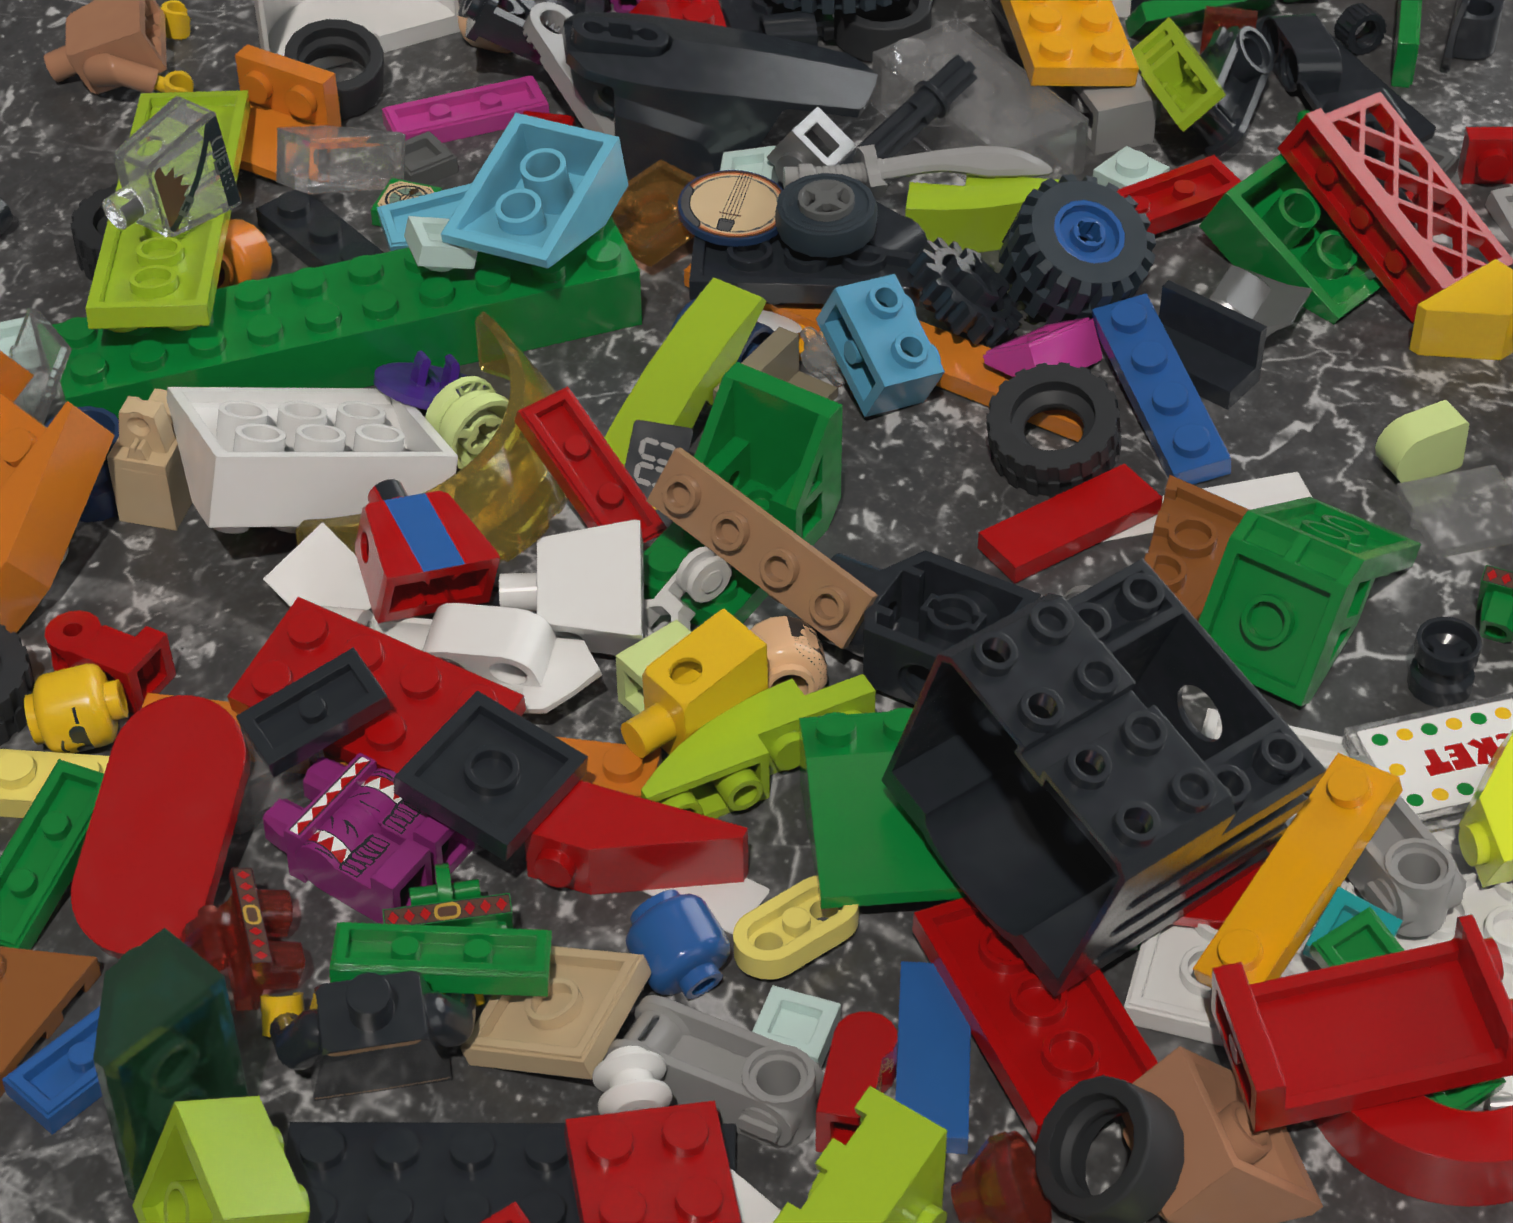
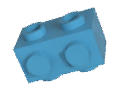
M895 274L836 287L816 318L864 417L924 402L945 373L937 348L928 340L916 316L914 303L908 295H905Z

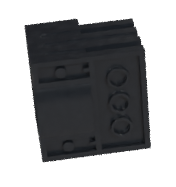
M1142 558L1068 600H1065L1062 595L1048 593L939 653L881 781L923 832L926 841L966 896L997 932L1008 942H1011L1051 994L1056 997L1260 867L1269 855L1266 848L1279 841L1288 828L1285 824L1287 819L1297 814L1307 800L1303 793L1317 785L1327 770ZM1186 685H1192L1201 689L1216 706L1222 723V732L1218 739H1211L1203 735L1188 718L1182 700L1183 689Z

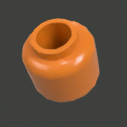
M241 219L229 220L217 289L237 285L246 280L265 279L269 275L273 261L271 247L264 234L253 224Z

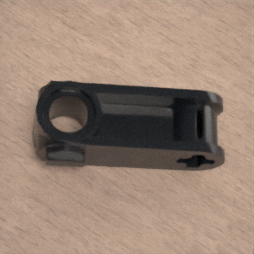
M1222 26L1214 31L1209 44L1200 54L1226 94L1224 98L1190 126L1205 143L1204 151L1209 156L1215 155L1218 157L1224 154L1243 137L1269 73L1273 69L1274 59L1269 43L1257 29L1251 26H1244L1242 28L1232 26L1228 29Z

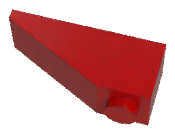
M581 780L525 840L528 877L541 880L552 887H565L589 895L744 882L749 873L747 827Z

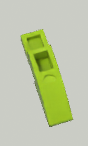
M864 674L807 695L803 694L793 679L763 690L709 721L683 741L658 766L641 789V797L712 818H718L734 811L745 810L757 802L770 798V775L800 766L799 718L822 716L832 712L845 714L874 713L876 690Z

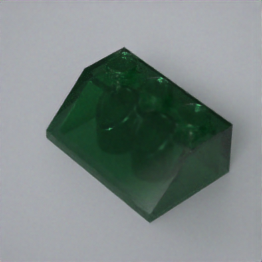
M163 928L142 945L128 950L115 965L105 971L93 1061L128 1197L134 1201L174 1102L249 1097L225 976L166 928Z

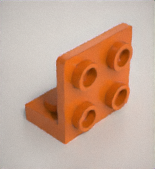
M247 44L235 54L240 90H248L250 101V115L240 168L265 178L282 181L342 127L336 75L333 72Z

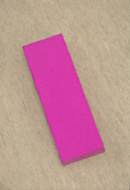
M526 76L382 108L383 124L394 145L428 131L442 143L504 130L515 113L523 114L524 111L549 113V103L534 77Z

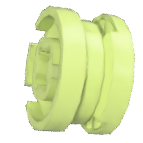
M477 376L461 377L449 383L435 396L425 416L427 421L458 455L457 468L466 472L483 471L494 465L495 461L492 457L501 449L508 453L519 431V427L514 422L518 412L515 406L507 398L497 394L491 384L485 379Z

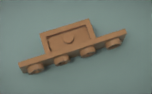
M682 448L674 449L646 501L839 648H847L864 620L865 610L875 602L878 595Z

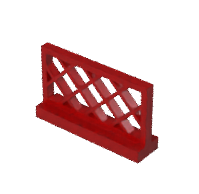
M1381 91L1326 114L1321 108L1307 113L1277 148L1412 323L1415 321L1417 305L1487 264L1467 256V244L1478 248L1489 263L1497 259L1509 268L1513 265V259ZM1372 113L1384 128L1385 134L1365 126V115ZM1342 135L1351 138V146ZM1365 144L1385 152V163L1365 155ZM1399 158L1410 162L1419 173V177L1399 169ZM1376 178L1384 181V188ZM1399 187L1418 194V206L1398 198ZM1433 201L1444 205L1451 213L1452 219L1434 213ZM1410 221L1418 224V231L1414 228ZM1433 230L1451 237L1452 249L1433 242ZM1443 264L1452 267V275Z

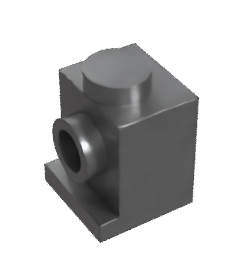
M817 107L766 158L775 166L776 174L783 183L784 167H796L797 164H812L814 167L837 165L856 145ZM810 130L833 151L828 158L805 136Z

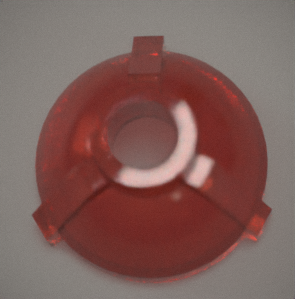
M1005 1131L988 1137L962 1172L961 1180L954 1182L951 1186L953 1205L962 1223H1052L1051 1203L1044 1196L1036 1174V1157L1026 1139L1017 1131L1008 1133Z

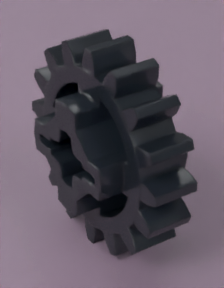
M937 237L934 242L928 240L911 259L912 262L907 267V271L914 276L909 281L911 286L923 292L919 298L921 303H923L926 310L935 313L934 317L938 321H943L947 324L950 332L962 337L968 335L971 342L975 345H978L983 340L989 348H993L997 343L1002 345L1019 326L1018 322L1022 319L1023 314L1016 307L1020 302H1015L1007 293L1010 285L1004 275L996 273L995 268L992 265H988L980 253L969 248L962 250L958 242L955 241L948 246L942 238Z

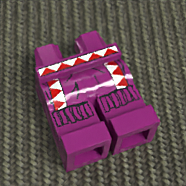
M359 753L346 766L321 756L307 770L306 776L303 779L304 797L312 800V802L306 808H303L286 798H279L264 814L265 838L287 853L289 875L304 883L309 880L313 885L373 921L384 924L382 909L411 906L409 888L437 884L435 864L449 862L451 875L473 851L475 843L394 794V776L397 773L384 768L377 769L376 760ZM445 843L448 849L442 855V845ZM404 887L407 893L405 897L401 900L400 891Z

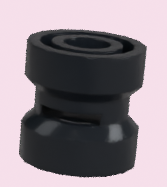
M1436 617L1420 625L1414 643L1415 657L1410 664L1407 677L1408 689L1415 698L1424 704L1437 708H1451L1461 705L1470 697L1475 679L1474 668L1478 663L1482 649L1481 635L1475 627L1464 620L1454 617Z

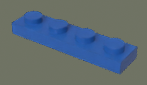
M1147 293L1092 309V319L1094 320L1097 335L1167 477L1169 478V475H1172L1194 485L1231 474V456Z

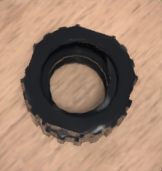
M1356 3L1347 7L1336 20L1334 34L1335 38L1352 54L1364 55L1375 50L1381 44L1380 42L1384 39L1387 25L1385 24V19L1377 11L1372 10L1364 3ZM1365 23L1363 29L1356 34L1357 29Z

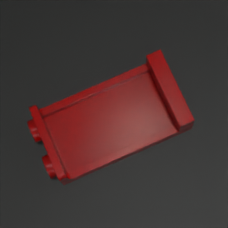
M1473 914L1457 917L1455 936L1446 942L1249 984L1242 962L1212 968L1211 1010L1254 1132L1513 1075V998L1509 999L1502 983L1504 969L1499 948L1492 937L1483 939Z

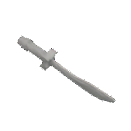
M873 144L856 148L853 157L856 163L814 167L812 164H797L796 167H784L783 187L785 188L789 183L808 175L819 173L843 174L861 181L871 189L874 198L884 197L888 187L884 180L937 172L960 173L985 178L1041 177L1052 174V167L1024 151L1002 146H972L877 159L875 145Z

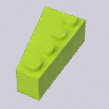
M869 1086L854 1107L856 1114L861 1117L860 1126L851 1139L844 1145L832 1138L815 1162L816 1168L820 1172L811 1186L807 1201L803 1207L799 1209L787 1202L773 1222L946 1223L947 1212L942 1209L947 1130L874 1087Z

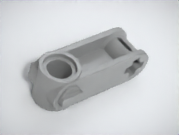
M1359 755L1353 757V759L1376 767L1374 763L1365 756ZM1315 786L1304 792L1303 795L1308 798ZM1401 796L1398 797L1347 875L1367 902L1403 920L1398 934L1409 937L1428 936L1438 931L1446 920L1448 909L1461 904L1463 892L1466 889V880L1459 873L1451 853L1439 843Z
M657 995L644 997L635 1009L636 1021L623 1039H616L612 1042L604 1057L605 1059L610 1052L625 1046H639L647 1051L659 1054L666 1063V1073L660 1081L666 1083L671 1089V1106L715 1100L720 1123L736 1124L737 1133L752 1138L763 1146L777 1149L793 1147L805 1141L814 1131L816 1125V1100L820 1095L824 1073L819 1063L813 1061L807 1053L795 1046L779 1043L671 999Z

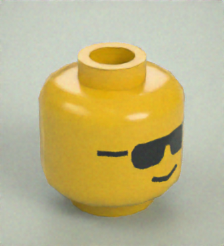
M83 664L42 674L35 681L33 693L25 695L24 698L25 715L31 736L37 745L46 744L51 752L73 754L109 745L117 737L118 720L128 717L127 699L120 680L108 681L106 674L96 664Z

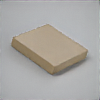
M552 946L548 997L492 995L474 1024L471 1037L461 1046L468 1064L592 1080L594 1069L603 1061L608 1048L617 1036L651 975V969L647 960L641 954Z

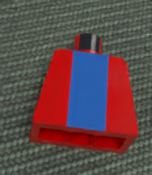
M395 479L384 480L370 490L368 494L369 503L362 508L355 541V554L373 615L378 624L435 613L437 608L445 603L476 605L490 601L501 557L449 493L439 490L408 496L402 483Z

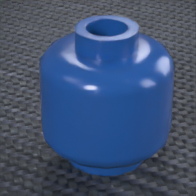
M671 889L652 896L635 909L630 917L632 926L626 935V946L630 954L645 956L651 969V975L647 983L655 993L669 996L683 992L687 999H693L707 993L721 981L722 974L719 969L730 955V941L705 900L690 893L680 895L677 890Z

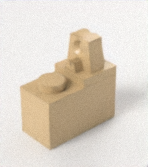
M155 388L148 400H142L139 397H127L119 411V437L108 454L107 461L119 520L177 531L192 504L166 399L167 390Z

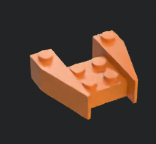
M0 351V624L4 625L10 633H17L52 586L115 435L69 401L64 404L49 426L46 427L14 403L34 375Z

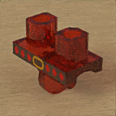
M231 868L229 880L232 894L230 898L219 906L218 909L214 905L201 907L197 911L198 917L187 923L181 932V942L184 953L194 962L207 964L209 970L214 972L228 969L236 1010H257L264 990L296 989L305 968V957L301 942L268 941V937H287L293 921V905L289 890L257 889L252 868Z

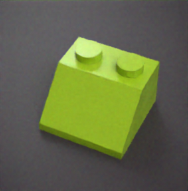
M260 1096L174 1102L132 1205L139 1223H308L310 1212L307 1192L304 1186L297 1183L284 1153V1142L281 1132L277 1127L272 1126Z

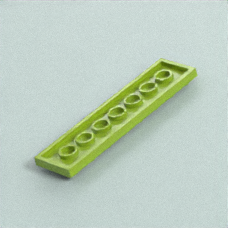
M248 90L140 94L85 308L89 329H109L113 332L122 333L143 327H168L177 331H185L197 326L210 325L232 206H228L220 175L217 176L213 162L215 159H213L210 141L200 182L193 197L195 200L187 217H184L181 221L179 231L172 232L170 230L154 175L159 167L165 176L174 167V178L184 174L181 185H190L184 196L189 195L200 160L205 124L217 116L234 179L237 183L250 115ZM137 196L143 205L144 216L127 227L126 219L120 207Z

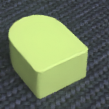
M1447 400L1437 402L1405 414L1391 422L1378 437L1375 446L1376 456L1402 484L1407 485L1453 471L1463 465L1469 423Z

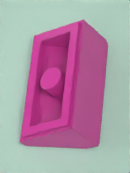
M1089 317L1042 326L986 351L987 354L983 355L986 365L1012 377L1015 376L1016 372L1024 368L1028 370L1036 367V364L1047 363V365H1057L1059 362L1070 363V366L1080 368L1082 366L1086 368L1102 359V351L1094 320L1089 319Z

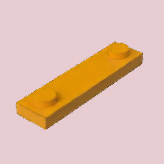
M1337 753L1325 774L1308 796L1193 967L1198 982L1212 988V968L1236 962H1242L1249 984L1280 978L1327 907L1338 886L1340 887L1402 793L1400 777Z

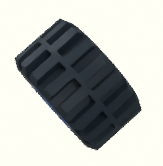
M1074 174L1062 175L1059 182H1056L1053 178L1042 182L1038 190L1033 189L1027 195L1002 241L1003 245L999 251L998 262L1004 264L1000 274L1004 275L1008 284L1012 285L1008 294L1015 302L1022 301L1027 306L1024 312L1033 319L1038 314L1046 319L1045 325L1086 317L1092 319V309L1132 298L1137 293L1154 263L1156 255L1152 253V250L1156 246L1155 234L1147 232L1151 223L1146 213L1138 214L1135 210L1138 203L1130 195L1124 198L1118 194L1119 187L1108 182L1107 186L1097 183V177L1085 175L1082 181H1078Z

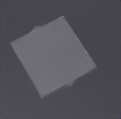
M28 307L15 344L10 348L9 356L34 376L14 403L44 424L51 403L58 395V385L72 348L39 310Z
M1496 465L1397 484L1396 494L1411 516L1410 526L1413 529L1420 530L1437 559L1513 544V491Z

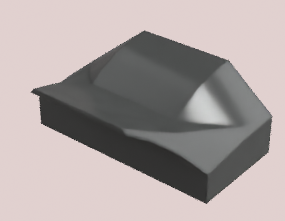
M1231 265L1210 296V300L1266 325L1267 338L1275 331L1290 326L1313 289L1287 285L1261 274Z

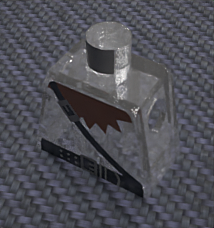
M179 96L171 99L115 150L113 161L122 188L102 202L107 218L117 228L124 230L136 222L165 237H175L240 205L241 199L216 113Z

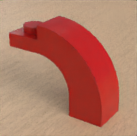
M1422 1095L1313 1120L1326 1140L1352 1166L1369 1178L1399 1193L1427 1202L1465 1207L1489 1206L1513 1201V1105L1491 1111H1465L1447 1107Z

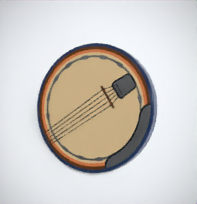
M741 170L711 172L692 180L681 191L678 199L679 219L684 227L693 235L713 244L723 246L759 244L779 234L775 224V211L779 194L783 191V188L773 180L753 172Z

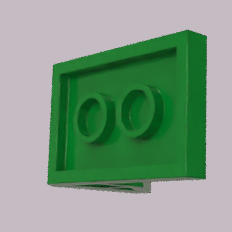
M736 362L723 375L694 458L810 545L814 546L828 530L841 499L843 404ZM675 522L644 552V600L654 599L676 573L683 559L695 549L705 546ZM731 566L732 574L729 583L714 599L700 603L693 600L687 592L680 599L696 613L690 620V623L700 626L724 608L743 624L768 597V594Z
M1312 497L1248 510L1230 535L1198 622L1253 685L1299 706L1306 705L1314 697L1356 628L1375 578L1388 576L1390 573L1412 567L1421 543Z

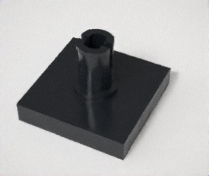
M476 691L394 776V794L506 862L587 773L588 756L488 696Z

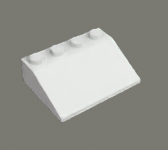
M167 387L166 399L191 500L209 528L229 534L244 533L248 531L249 527H274L284 532L301 533L307 531L309 526H319L323 522L326 526H334L343 531L358 532L362 508L369 503L368 494L376 484L388 479L400 481L408 496L440 490L449 493L453 498L458 455L416 407L396 401L378 389Z

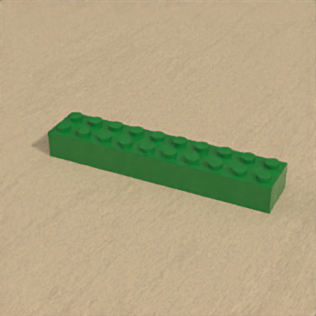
M610 216L604 227L549 268L478 251L474 269L453 268L450 271L439 272L424 266H418L408 247L375 255H361L348 261L315 268L306 267L288 274L260 280H246L237 285L216 289L210 325L197 326L190 330L177 331L168 327H143L119 333L109 329H89L87 317L71 318L62 323L44 326L54 376L63 406L69 401L75 407L92 406L104 408L115 414L119 420V411L128 396L148 400L155 388L167 390V387L365 388L374 386V374L379 366L396 362L413 363L418 351H424L433 366L444 368L445 356L447 354H452L460 366L642 325L640 269L612 216Z

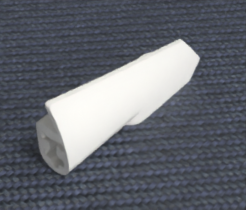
M445 603L437 608L433 619L410 617L378 624L370 610L321 606L523 694L527 708L524 714H545L575 696L602 676L584 640L556 638L550 624L538 614L528 610Z

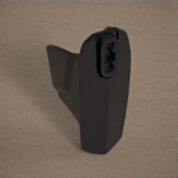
M588 12L570 16L564 20L562 29L566 63L583 78L608 85L614 90V136L620 139L628 180L626 190L686 185L699 176L720 171L723 152L759 148L781 113L786 109L812 112L815 108L819 107L825 114L858 118L871 100L878 76L866 64L844 52L702 22L635 13Z

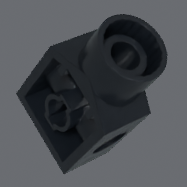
M926 550L884 569L844 553H838L830 559L878 595L875 602L865 610L862 624L849 646L843 650L863 657V674L874 689L914 705L939 653L1041 598L1039 593ZM814 629L821 641L838 647L828 638H826L824 635H822L820 632Z

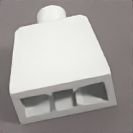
M629 520L540 538L537 540V573L500 574V607L518 608L530 612L537 611V614L550 624L556 638L584 640L590 652L617 655L644 639V552L640 520Z

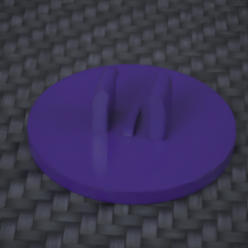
M418 351L413 363L396 362L379 366L375 370L373 383L380 392L401 403L427 410L435 396L444 387L461 377L468 376L460 373V364L452 354L445 356V365L442 368L431 365V360L425 352Z

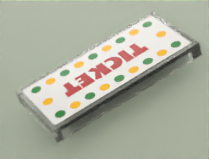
M1513 692L1347 727L1344 729L1342 746L1349 757L1365 756L1378 769L1400 777L1403 789L1400 796L1431 833L1459 827V822L1497 748L1513 729Z

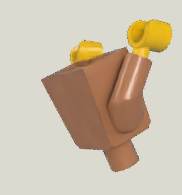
M93 0L72 12L66 18V45L46 53L44 61L50 75L56 82H62L78 74L89 91L95 94L121 86L143 93H152L153 90L163 93L193 92V80L184 71H173L165 77L158 75L167 70L166 37L179 40L188 38L190 36L191 19L187 14L185 5L177 0L166 1L162 4V7L158 5L156 0Z

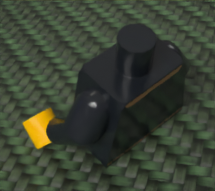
M406 971L386 975L363 973L357 975L352 980L324 983L315 987L310 1010L306 1011L304 1010V993L293 992V995L288 996L261 995L262 1036L271 1037L279 1060L289 1069L305 1070L310 1067L314 1101L452 1080L448 1047L459 1046L471 1037L474 1029L476 1008L484 1004L485 999L483 994L432 992L421 972Z

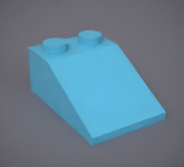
M515 113L441 232L442 242L544 268L551 267L606 225L627 189L628 180L619 137Z

